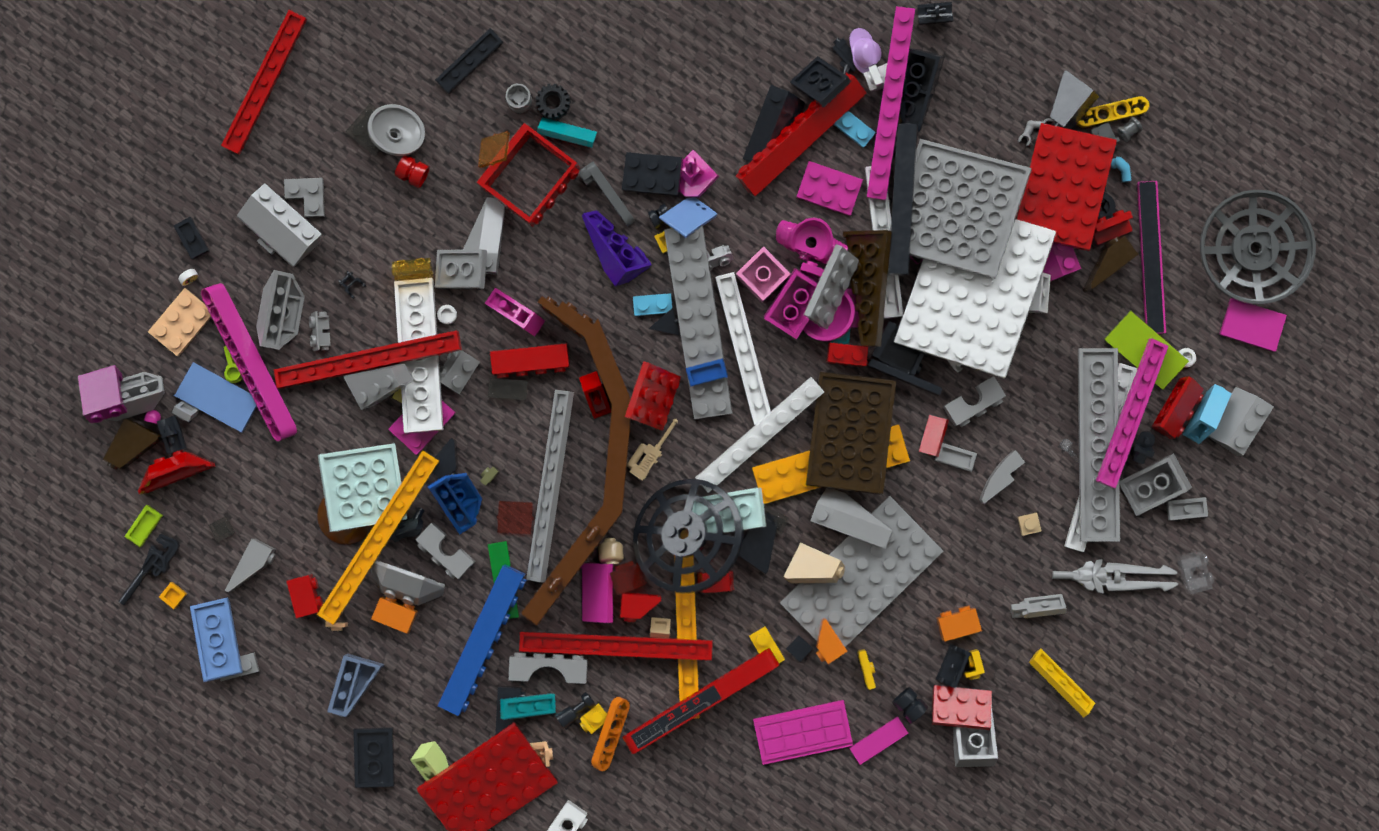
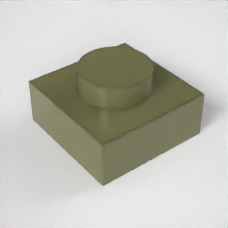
M487 467L480 475L483 477L480 482L488 486L500 471L495 467L491 469Z

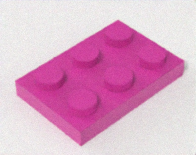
M809 161L796 198L851 216L863 179Z
M442 401L444 427L456 412ZM403 414L388 429L416 455L439 432L430 431L405 434Z

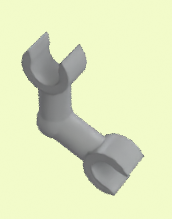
M1047 118L1044 121H1028L1024 133L1018 138V143L1022 137H1025L1027 139L1026 146L1031 143L1030 136L1033 129H1039L1041 123L1045 124L1053 120Z

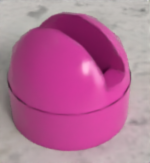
M156 410L148 411L144 421L157 424V421L161 420V415Z

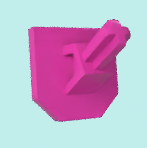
M692 150L683 160L680 192L685 197H700L719 177L695 150Z

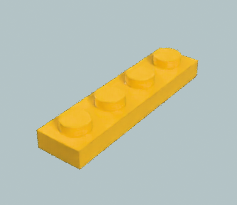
M1039 649L1029 663L1083 718L1087 716L1095 702L1042 649Z

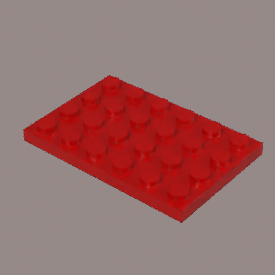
M1041 123L1030 164L1032 171L1020 204L1017 220L1056 231L1053 241L1055 244L1090 251L1117 140Z
M514 722L419 786L417 791L448 831H487L558 782Z

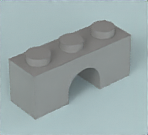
M994 376L975 387L979 393V401L976 405H968L960 396L943 406L954 426L960 425V427H963L971 422L970 417L974 415L979 417L987 412L985 408L990 405L995 407L1003 402L1002 398L1006 395Z
M431 523L416 539L418 542L417 546L425 553L428 551L433 556L431 559L440 566L442 564L447 569L445 572L454 579L456 577L460 579L476 561L462 548L452 556L444 554L441 544L448 535L435 523Z

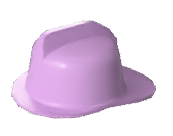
M861 28L854 29L849 37L853 62L857 70L865 73L870 71L869 67L880 61L881 48L872 40V36L866 30Z

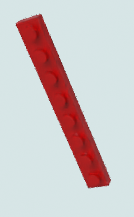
M288 10L221 144L222 147L240 155L307 21L305 17Z

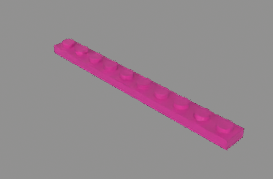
M896 6L867 198L886 200L914 23V8Z

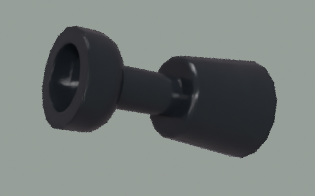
M587 692L582 694V701L575 707L568 706L555 714L557 720L566 730L579 718L577 715L586 707L592 709L596 706V703Z

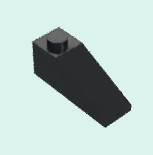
M498 687L495 735L510 726L515 719H501L500 699L526 696V692H522V687Z

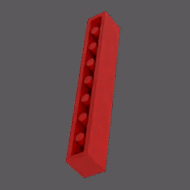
M846 73L845 75L849 77L851 83L834 97L829 104L823 108L814 101L810 103L809 108L804 113L796 116L795 121L790 126L783 128L781 134L776 139L769 141L767 147L762 152L755 154L752 158L753 160L748 165H744L739 169V173L735 177L750 194L756 196L867 93L855 76Z

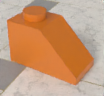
M823 618L816 644L819 651L816 654L821 662L826 661L829 664L846 653L847 650L826 618Z

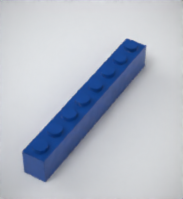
M506 564L502 566L438 707L457 716L461 712H466L470 704L467 701L470 694L474 695L478 686L475 682L478 677L481 678L486 669L483 665L486 659L490 660L494 652L492 646L494 642L498 643L502 635L500 631L502 624H507L510 618L508 611L510 607L514 608L519 598L516 594L519 589H523L527 581L524 579L525 573Z

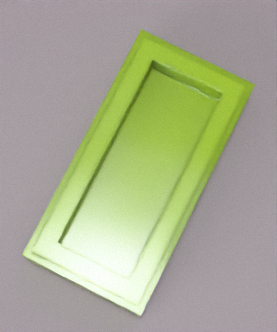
M146 505L124 537L137 546L142 547L163 515L149 505Z

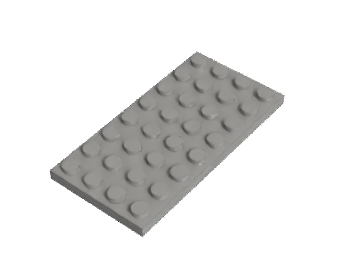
M891 496L871 513L892 530L886 549L848 536L829 554L841 560L845 565L844 575L841 579H838L837 583H799L780 602L816 641L821 620L826 618L844 647H846L943 552Z

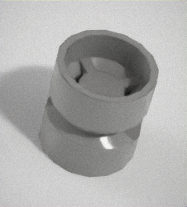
M513 84L507 89L506 100L512 111L523 113L530 109L532 97L525 85Z

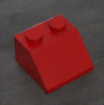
M623 592L620 617H623L624 621L636 622V619L643 617L661 601L662 595Z

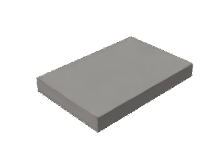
M437 250L435 288L484 289L487 250Z

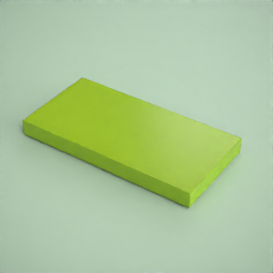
M1130 310L1106 336L1105 340L1114 348H1118V352L1137 368L1149 339L1153 338L1168 345L1169 347L1155 381V384L1163 390L1189 360Z

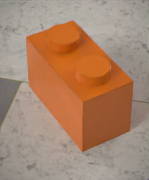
M380 597L371 619L404 633H409L418 613L414 609L415 606L397 603L396 598Z
M970 605L958 608L959 612L952 613L950 610L940 613L941 617L936 619L942 640L948 641L982 631L976 609L970 608Z

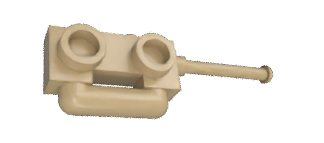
M673 419L672 424L655 447L651 444L639 445L627 463V467L631 469L630 473L642 481L646 478L653 464L658 462L657 458L662 456L661 451H659L661 445L676 423H678L677 419ZM643 453H645V457L643 458L641 463L637 465V462L639 461Z

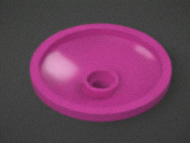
M846 291L844 292L841 304L838 306L828 329L821 328L809 319L803 329L804 332L818 341H833L846 334L855 318V306L850 295Z

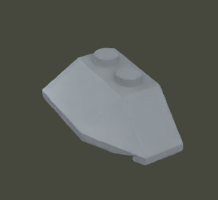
M274 270L263 288L256 325L259 345L262 347L279 350L298 334L304 295L294 275L291 273Z
M147 372L123 378L120 381L123 404L127 408V413L119 417L109 418L108 420L119 421L154 410L164 395L163 378Z
M377 560L371 567V572L381 593L388 598H397L405 604L418 606L444 594L445 584L438 583L432 579L383 562H378Z

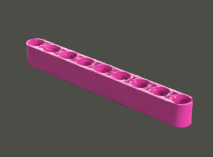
M219 283L202 289V299L271 435L276 441L296 435V425L225 286Z

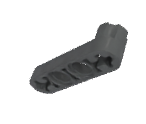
M593 161L579 170V176L586 186L595 181L599 188L602 189L603 194L613 205V208L627 227L636 222Z

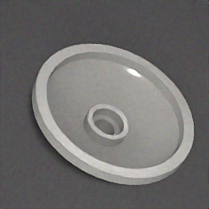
M396 104L381 106L371 114L368 121L367 129L371 141L376 147L387 154L394 156L410 155L416 152L424 141L425 129L421 119L412 110Z

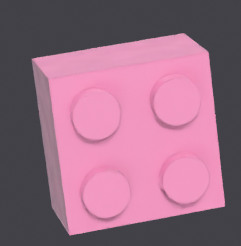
M765 247L760 249L736 273V277L762 303L790 276V273Z

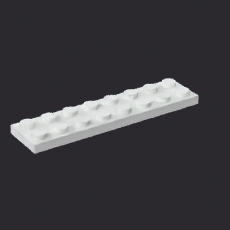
M433 278L394 281L398 343L437 335ZM439 355L404 362L414 380L401 388L404 433L444 430Z

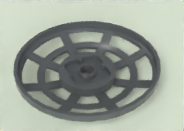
M1268 190L1243 191L1222 201L1207 218L1200 237L1201 262L1211 282L1228 297L1247 304L1261 305L1273 303L1294 293L1309 276L1316 255L1314 231L1305 213L1289 198ZM1249 197V209L1239 211L1229 218L1221 211L1233 201ZM1257 197L1273 199L1282 203L1287 208L1278 216L1269 210L1257 208ZM1292 213L1297 216L1302 224L1307 241L1295 242L1293 233L1285 222ZM1249 215L1248 227L1239 230L1232 223L1242 216ZM1257 215L1266 216L1274 221L1268 228L1257 225ZM1214 217H1216L1223 225L1217 234L1215 246H1205L1207 230ZM1279 226L1285 232L1288 243H1278L1274 232ZM1226 229L1235 236L1231 246H1221ZM1252 243L1259 245L1260 250L1258 253L1251 251ZM1307 249L1305 266L1300 276L1296 278L1288 272L1294 261L1295 250ZM1289 250L1287 261L1284 267H1281L1275 262L1279 251ZM1205 254H1216L1218 264L1226 274L1220 283L1210 271ZM1222 254H1232L1236 264L1231 270L1225 265ZM1270 267L1277 273L1273 278L1261 282L1260 270ZM1242 268L1252 271L1253 282L1242 280L1236 275ZM1282 278L1292 284L1278 295L1270 298H1264L1262 287L1272 285ZM1231 281H1234L1241 286L1254 288L1256 299L1238 296L1228 291L1226 287Z

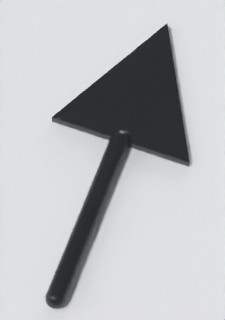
M673 308L649 329L679 335L677 327L679 320L675 319Z

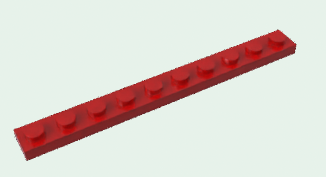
M455 330L274 369L276 388L282 389L461 351L459 331Z
M520 632L519 651L693 660H712L713 640Z

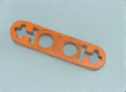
M616 697L612 700L592 757V766L600 771L607 770L611 764L629 711L630 704L624 698ZM616 720V726L611 729L612 723ZM610 739V744L605 748V742Z

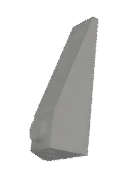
M490 197L486 198L463 250H487L485 274L498 275L505 206L495 198Z
M826 488L818 500L811 518V522L885 549L892 534L890 528L846 493Z

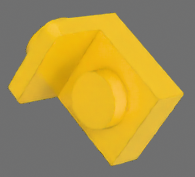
M977 649L969 651L968 663L970 668L973 667L974 670L963 672V676L965 678L969 677V680L980 678V674L985 673L980 653Z
M598 703L580 717V726L586 733L589 731L593 734L604 724L607 716L606 711Z

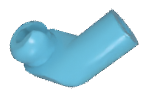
M1122 157L1113 158L1111 167L1114 169L1118 168L1121 171L1122 182H1131L1130 165Z

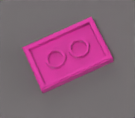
M1231 298L1219 335L1276 352L1287 315L1253 304L1239 302Z
M584 563L582 566V621L613 623V564Z

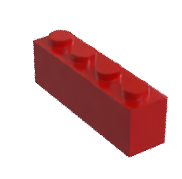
M567 344L490 351L492 375H497V378H508L509 374L516 373L517 377L527 376L528 372L535 371L536 375L547 374V370L554 369L555 373L566 372V368H570Z

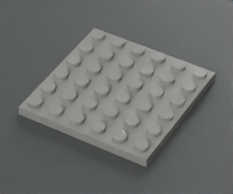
M920 139L916 150L910 255L996 279L1032 169Z

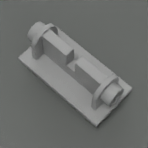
M728 245L712 249L713 256L711 257L707 251L710 271L719 265L726 266L733 260L732 252Z
M315 311L309 317V327L312 328L313 333L310 336V345L314 351L320 350V347L321 351H326L331 346L330 333H323L322 330L329 329V316L327 312H319L318 316L317 311Z

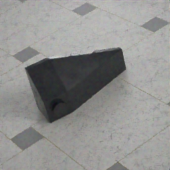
M913 48L909 49L901 100V120L903 121L901 124H917L918 131H921L945 56Z
M771 85L743 160L751 162L753 156L758 152H762L767 147L769 141L776 139L781 134L783 128L790 126L795 121L796 116L802 113L805 102L789 91Z

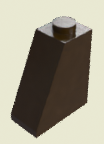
M124 419L103 460L108 462L107 466L118 470V468L125 469L159 443L162 437L130 419Z

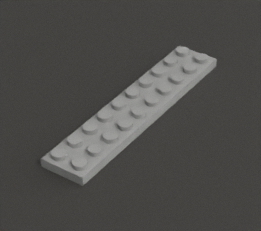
M701 225L698 230L687 238L683 237L673 228L664 229L686 368L724 359L703 226ZM727 377L690 387L689 383L694 419L733 413Z
M1118 348L1078 349L1080 541H1120L1119 481L1114 489L1096 481L1119 420Z

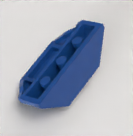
M467 473L444 476L428 486L459 535L476 524V517L479 513L482 497Z

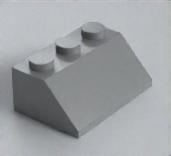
M1235 387L1217 429L1208 437L1237 456L1244 455L1274 406L1254 394Z

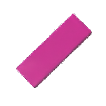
M896 717L849 749L861 765L907 735L908 732L900 719Z

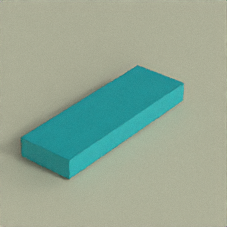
M543 117L537 129V133L590 148L593 147L597 136L596 131Z
M549 693L500 699L501 719L556 713L555 694Z

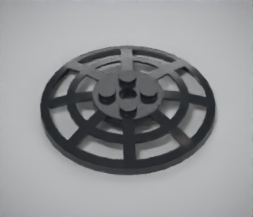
M684 479L672 482L659 489L642 507L634 527V553L642 572L657 586L675 593L689 594L712 587L729 573L740 554L744 532L740 511L727 492L705 480ZM692 484L688 494L678 495L669 500H666L663 495L665 491L675 486ZM699 485L714 490L724 500L714 506L705 498L697 496ZM657 498L661 506L653 514L648 526L640 525L646 509ZM686 500L684 510L674 513L670 505ZM694 501L702 503L709 510L700 516L692 512ZM727 507L730 508L734 518L735 537L723 535V522L719 512ZM664 510L668 519L663 527L654 526L658 516ZM713 516L716 522L717 534L709 533L705 521ZM688 529V536L682 539L681 532ZM639 533L647 534V546L651 554L644 563L638 549ZM652 534L662 535L663 545L656 551L653 546ZM706 541H715L712 550L705 558L701 550ZM722 543L733 544L727 561L716 572L710 565V562L717 555ZM667 551L675 555L674 567L660 559ZM695 556L699 562L694 566L682 568L683 558ZM655 562L664 570L673 573V585L658 580L648 571ZM703 568L710 577L696 585L681 586V574L694 573Z

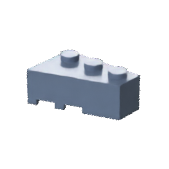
M351 654L344 655L327 712L343 717L349 716L384 664Z

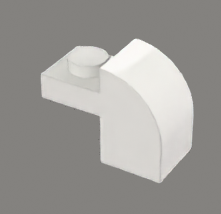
M887 63L879 67L875 64L869 67L870 71L863 73L870 91L884 88Z

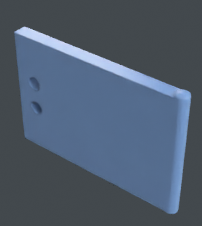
M688 197L661 215L659 219L687 238L698 230L701 225L704 226L717 217V213L696 197Z

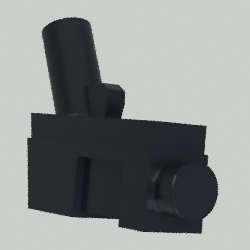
M838 37L833 42L835 46L832 47V50L842 60L839 63L843 68L842 73L849 74L850 71L854 73L857 68L853 62L851 48L844 39L840 40Z
M418 507L413 518L400 523L389 540L398 542L405 537L420 535L424 523L421 517L425 510Z

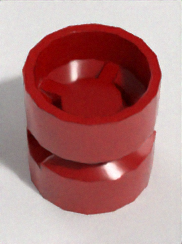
M406 155L401 158L394 176L403 181L408 179L409 184L420 188L429 174L430 166L422 162L416 163L414 158Z

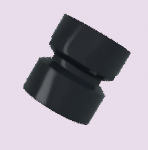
M910 686L892 701V704L898 711H904L903 716L910 724L920 718L928 709V706L922 699H917V694Z

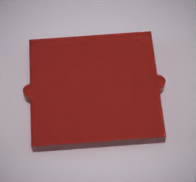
M499 501V512L496 516L498 518L497 533L531 534L532 520L534 519L532 516L533 502Z

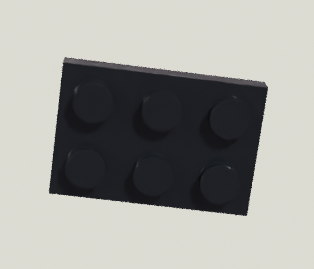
M817 56L790 83L798 91L824 108L851 83V80L847 75Z
M626 152L622 191L679 196L683 158Z
M393 727L353 729L355 788L394 787Z

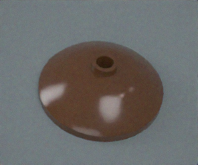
M325 497L319 505L317 513L319 527L327 538L336 543L353 544L359 542L373 528V525L330 532Z

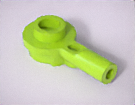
M224 346L228 363L224 376L227 381L238 383L243 378L227 346Z

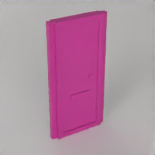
M844 700L753 719L763 765L853 746Z

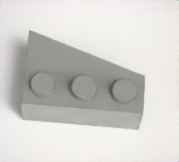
M405 363L343 376L361 410L378 404L414 381Z

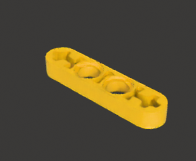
M1141 96L1092 107L1086 112L1085 117L1093 115L1091 111H1094V118L1088 119L1086 123L1079 121L1077 125L1086 128L1138 116L1148 110L1149 102L1145 97ZM1138 101H1140L1141 104L1144 103V107L1142 108V110H1140V108H1134L1132 109L1133 113H1131L1130 106H1135L1138 103ZM1123 105L1126 108V114L1119 115L1116 111L1117 106ZM1101 109L1106 110L1108 113L1107 119H1100L1098 111Z

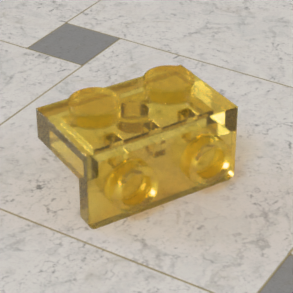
M431 258L392 262V276H394L395 281L433 278L434 281Z

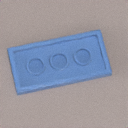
M194 362L174 395L242 433L257 408L251 393Z
M229 598L190 606L203 682L242 674L243 670Z

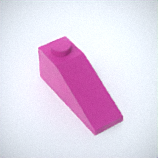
M494 288L485 302L486 305L533 336L538 333L545 322L536 313L497 288Z

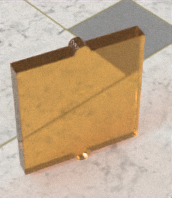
M508 131L499 134L495 133L493 136L481 140L479 168L489 165L494 166L496 163L506 161L510 135Z

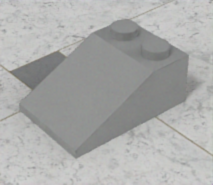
M1174 453L1119 481V485L1136 516L1192 488Z
M992 705L990 730L953 727L956 767L995 765L998 754Z

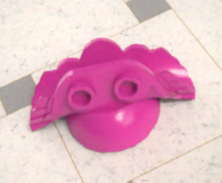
M808 218L799 224L782 220L776 229L777 242L788 250L798 253L800 255L799 258L804 261L812 259L827 264L835 245L842 246L848 251V246L834 239L829 225L819 218ZM814 237L817 245L814 248L807 247V238Z

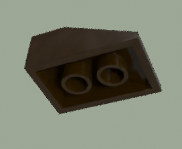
M1117 236L1104 245L1106 249L1101 252L1083 288L1084 293L1096 287L1139 255L1125 236L1120 239Z

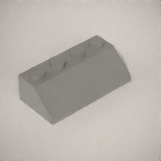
M265 183L250 196L237 214L239 220L293 268L321 241L322 234Z

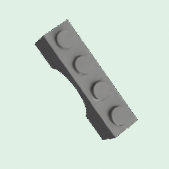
M515 652L514 656L509 658L510 681H528L535 670L548 666L558 669L565 677L566 683H587L588 659H584V655H572V658H564V654H553V657H545L544 653H534V657L526 656V653Z

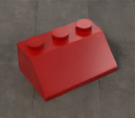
M1190 376L1179 378L1151 428L1169 439L1179 437L1184 430L1182 427L1184 422L1188 421L1193 415L1194 411L1192 409L1194 405L1199 404L1203 398L1201 393L1204 389Z

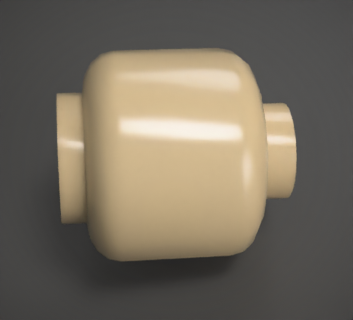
M615 538L604 539V542L598 546L599 562L602 564H613V567L619 566V563L624 559L623 545L617 542Z

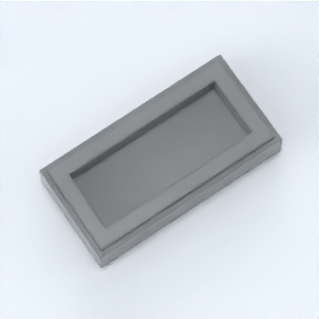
M942 443L939 456L935 457L934 461L972 472L977 453Z

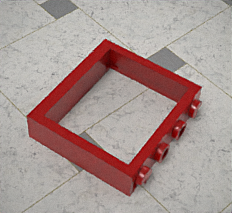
M524 123L479 178L477 184L531 227H534L535 224H539L542 221L546 210H550L554 206L558 195H562L566 191L570 180H574L578 176L580 167L576 161ZM532 138L569 166V168L529 217L490 186L526 141Z

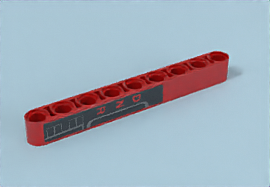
M768 648L627 733L622 738L631 753L635 754L772 671L780 664L772 650Z

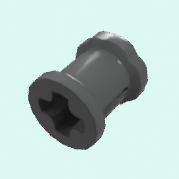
M1134 117L1123 127L1117 128L1118 134L1125 142H1128L1130 137L1143 130L1140 122Z

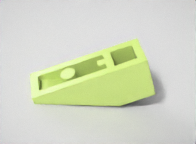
M435 741L421 744L411 758V762L426 782L449 767L445 754Z

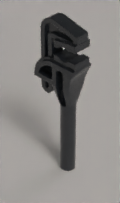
M160 534L157 537L156 541L161 543L163 548L167 549L169 547V549L165 553L163 550H159L156 545H152L149 548L148 555L140 572L119 599V603L125 605L148 573L152 572L154 576H159L162 572L167 573L169 562L180 548L178 540L164 534Z

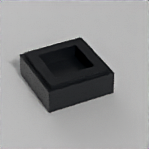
M800 635L786 648L799 662L813 649Z

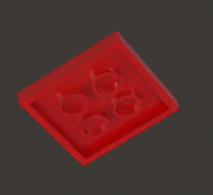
M643 361L625 417L663 431L670 408L673 405L676 390L679 387L681 376Z

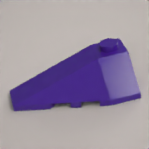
M597 210L583 213L582 218L604 272L614 286L630 282L652 266L643 251L637 246L635 248L631 247L626 242L628 238L624 234L622 236L617 234L613 230L614 225Z

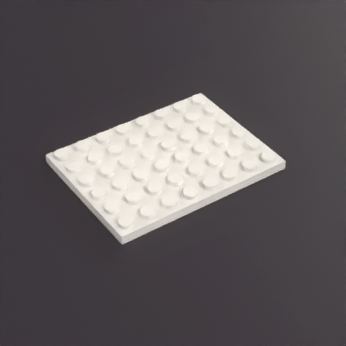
M1015 219L996 279L923 259L894 342L1006 378L1055 239L1056 231Z

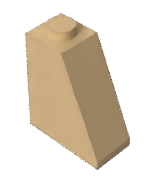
M800 543L783 577L789 583H837L838 579H841L844 575L845 565L839 559Z

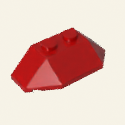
M183 450L172 453L173 457L165 459V457L154 460L155 464L148 467L138 493L146 494L216 467L215 463L193 453L183 452Z

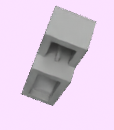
M1016 450L1009 453L988 478L979 499L981 504L986 503L1014 481L1010 474L1025 463Z

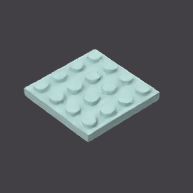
M395 443L318 455L330 532L375 525L401 485ZM405 514L402 520L407 519V514Z

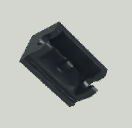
M950 644L936 680L956 688L970 652Z

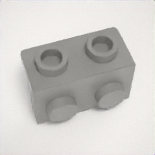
M462 350L451 352L448 354L444 366L439 368L440 382L460 394L480 362Z

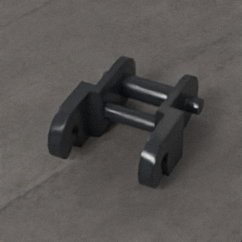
M346 271L347 275L342 280H338L340 282L339 285H343L346 288L344 291L355 299L349 288L355 282L361 283L364 287L366 285L358 277L352 276V271L350 273ZM351 277L353 281L346 286L344 283Z

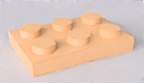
M184 288L148 333L179 357L211 319V315L205 303L188 289Z

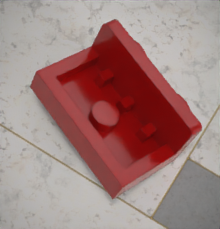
M1124 210L1113 213V217L1110 219H1106V217L1098 219L1093 235L1096 244H1102L1117 236L1119 237L1131 232L1132 227L1129 222L1133 218L1131 211L1124 213Z

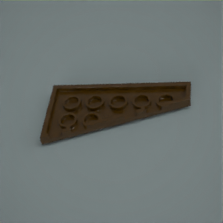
M889 230L843 231V237L847 241L848 252L859 260L857 269L854 271L850 281L852 293L856 297V304L854 305L855 311L859 315V322L857 324L861 346L881 347L892 231Z

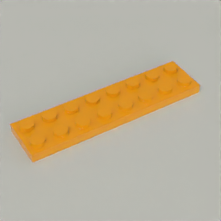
M899 424L892 426L890 430L886 468L910 461ZM810 451L752 467L757 487L762 488L763 504L820 488L806 486Z

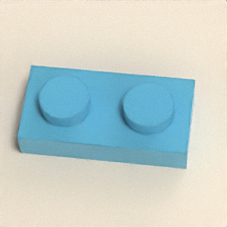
M849 111L834 123L838 129L862 148L866 146L876 133Z
M671 293L634 296V316L666 314L672 309Z

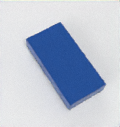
M723 358L686 368L690 387L728 377Z

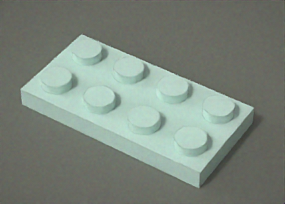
M762 488L728 493L740 511L743 530L766 527ZM719 494L703 497L714 506L724 500ZM694 501L692 512L700 516L709 510L702 503ZM727 507L719 512L723 522V533L735 531L734 518L730 508ZM713 516L705 521L709 533L717 534L716 522Z

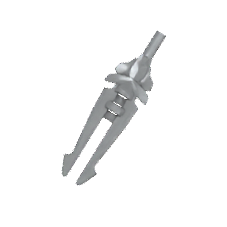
M1102 559L1096 560L1095 563L1092 561L1086 562L1083 567L1073 572L1052 571V579H1072L1082 584L1086 590L1093 591L1095 589L1098 593H1104L1102 586H1105L1108 591L1161 588L1165 592L1178 585L1177 582L1125 580L1126 574H1177V571L1165 565L1160 569L1107 562L1105 567H1101Z

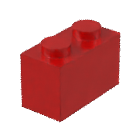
M829 343L826 363L866 367L868 347Z
M310 574L286 581L296 618L319 612L323 606L321 596L317 595L316 589L319 586L316 577L313 578V575Z

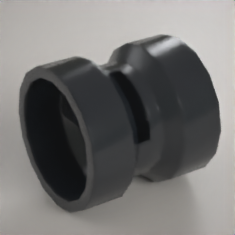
M665 204L659 206L657 210L647 212L655 229L660 228L665 223L659 219L661 215L668 211Z

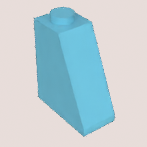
M1214 384L1206 392L1183 435L1198 444L1217 429L1232 393Z

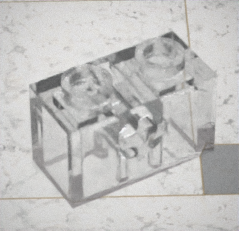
M1203 551L1176 556L1186 594L1191 595L1213 589L1214 579L1211 572H1208L1207 565L1209 562ZM1199 569L1197 575H1193V572Z

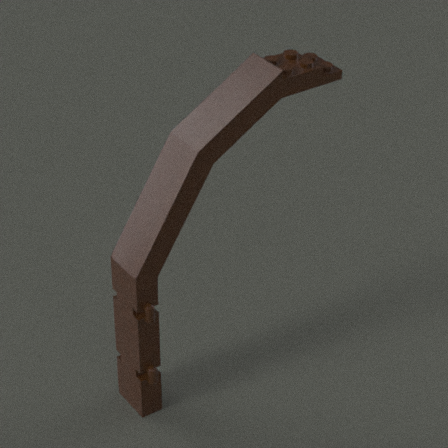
M542 296L538 301L539 306L586 341L611 402L612 411L603 505L521 612L522 615L536 625L541 622L623 513L631 419L625 417L630 396L599 320L597 319L593 324V320L584 313L581 316L577 313V308L570 302L565 304L562 301L558 306L557 302L549 296L547 298Z

